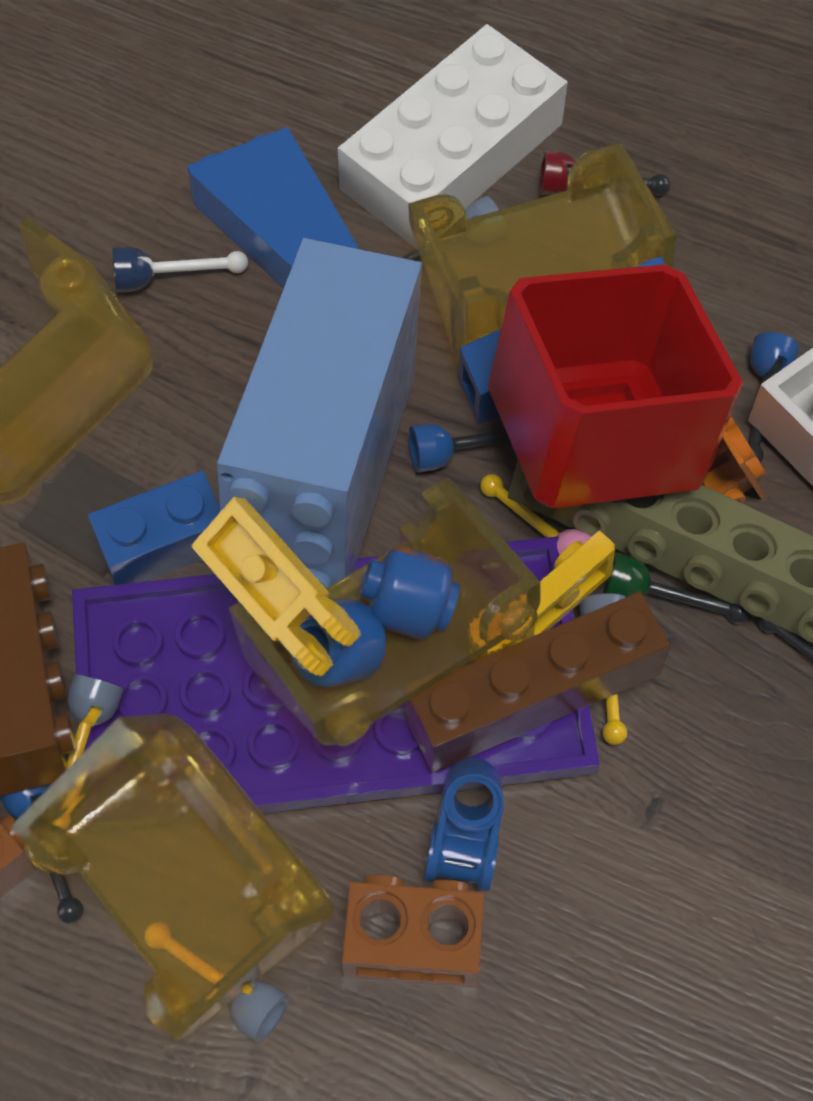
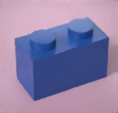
M202 470L89 513L88 517L114 585L147 582L203 560L192 548V544L220 513V507Z

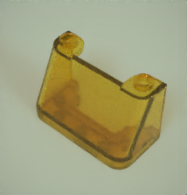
M621 143L589 151L580 156L570 169L567 191L467 219L461 201L452 195H435L408 203L409 224L450 344L458 361L460 347L501 329L510 289L519 278L630 268L661 256L665 264L673 268L677 234Z
M450 477L422 492L423 500L429 506L428 511L416 527L409 520L398 526L400 538L398 546L407 547L435 557L450 565L452 568V581L460 584L459 598L452 618L444 632L434 630L424 640H416L384 628L386 633V653L381 666L368 679L332 688L313 685L303 679L295 669L289 651L281 641H273L240 602L229 608L243 656L261 681L321 744L332 745L337 743L340 746H345L357 741L368 731L373 722L503 640H515L523 636L537 621L538 614L536 611L541 601L540 581ZM388 552L375 560L383 562ZM368 564L328 587L329 595L327 597L331 600H357L368 606L369 599L359 596L360 586Z
M171 714L118 717L11 825L24 843L26 856L38 869L47 873L55 871L59 874L79 872L156 974L144 984L145 1010L152 1022L161 1030L168 1032L174 1041L192 1034L311 936L333 914V905L329 896L202 738L187 723Z

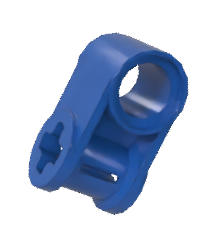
M466 758L456 762L449 769L444 780L437 821L432 826L424 868V881L434 882L437 876L475 883L478 891L489 892L495 869L499 842L498 832L504 809L502 780L497 769L489 762L480 758ZM469 782L484 784L491 791L490 798L479 806L465 805L457 799L455 794L462 785Z

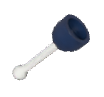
M132 247L112 248L116 293L135 292L143 289L150 283L154 273L227 268L233 273H242L248 266L247 256L240 251L231 252L228 257L152 262L148 254L140 249Z

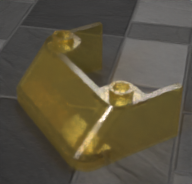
M25 217L19 223L30 263L35 277L40 280V287L45 301L59 313L0 367V505L15 503L24 498L150 374L154 363L149 339L95 266L28 217Z

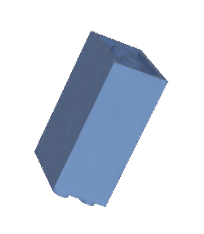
M303 238L217 462L220 512L233 497L245 498L329 591L327 597L331 600L346 599L414 381L422 262Z

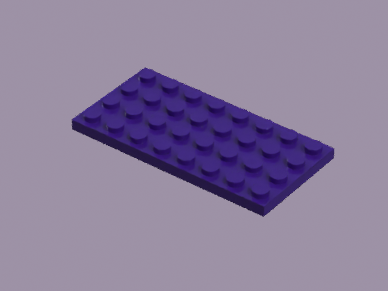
M559 536L419 551L447 562L452 568V581L460 584L457 605L444 632L434 630L424 640H416L384 628L386 633V653L381 666L368 679L355 684L332 688L315 686L303 679L293 666L287 648L281 641H273L216 574L72 590L76 674L108 682L124 689L119 706L113 716L105 723L91 727L80 763L83 825L87 834L442 792L446 775L453 765L435 773L431 772L405 719L406 690L472 663L470 650H472L470 641L471 628L475 627L476 622L480 623L481 618L489 611H508L510 599L521 586L530 580H535L539 583L555 569L554 563L560 555L557 549ZM386 555L358 558L346 600H357L368 606L369 599L359 596L362 579L371 559L383 562ZM572 610L552 628L573 620ZM589 706L469 757L480 758L493 765L500 775L502 785L597 774L600 767ZM469 782L462 785L458 790L486 786L479 782Z

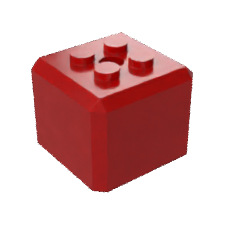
M662 264L519 278L509 292L487 387L534 498L546 507L561 508L699 490L708 476L743 381L685 273Z

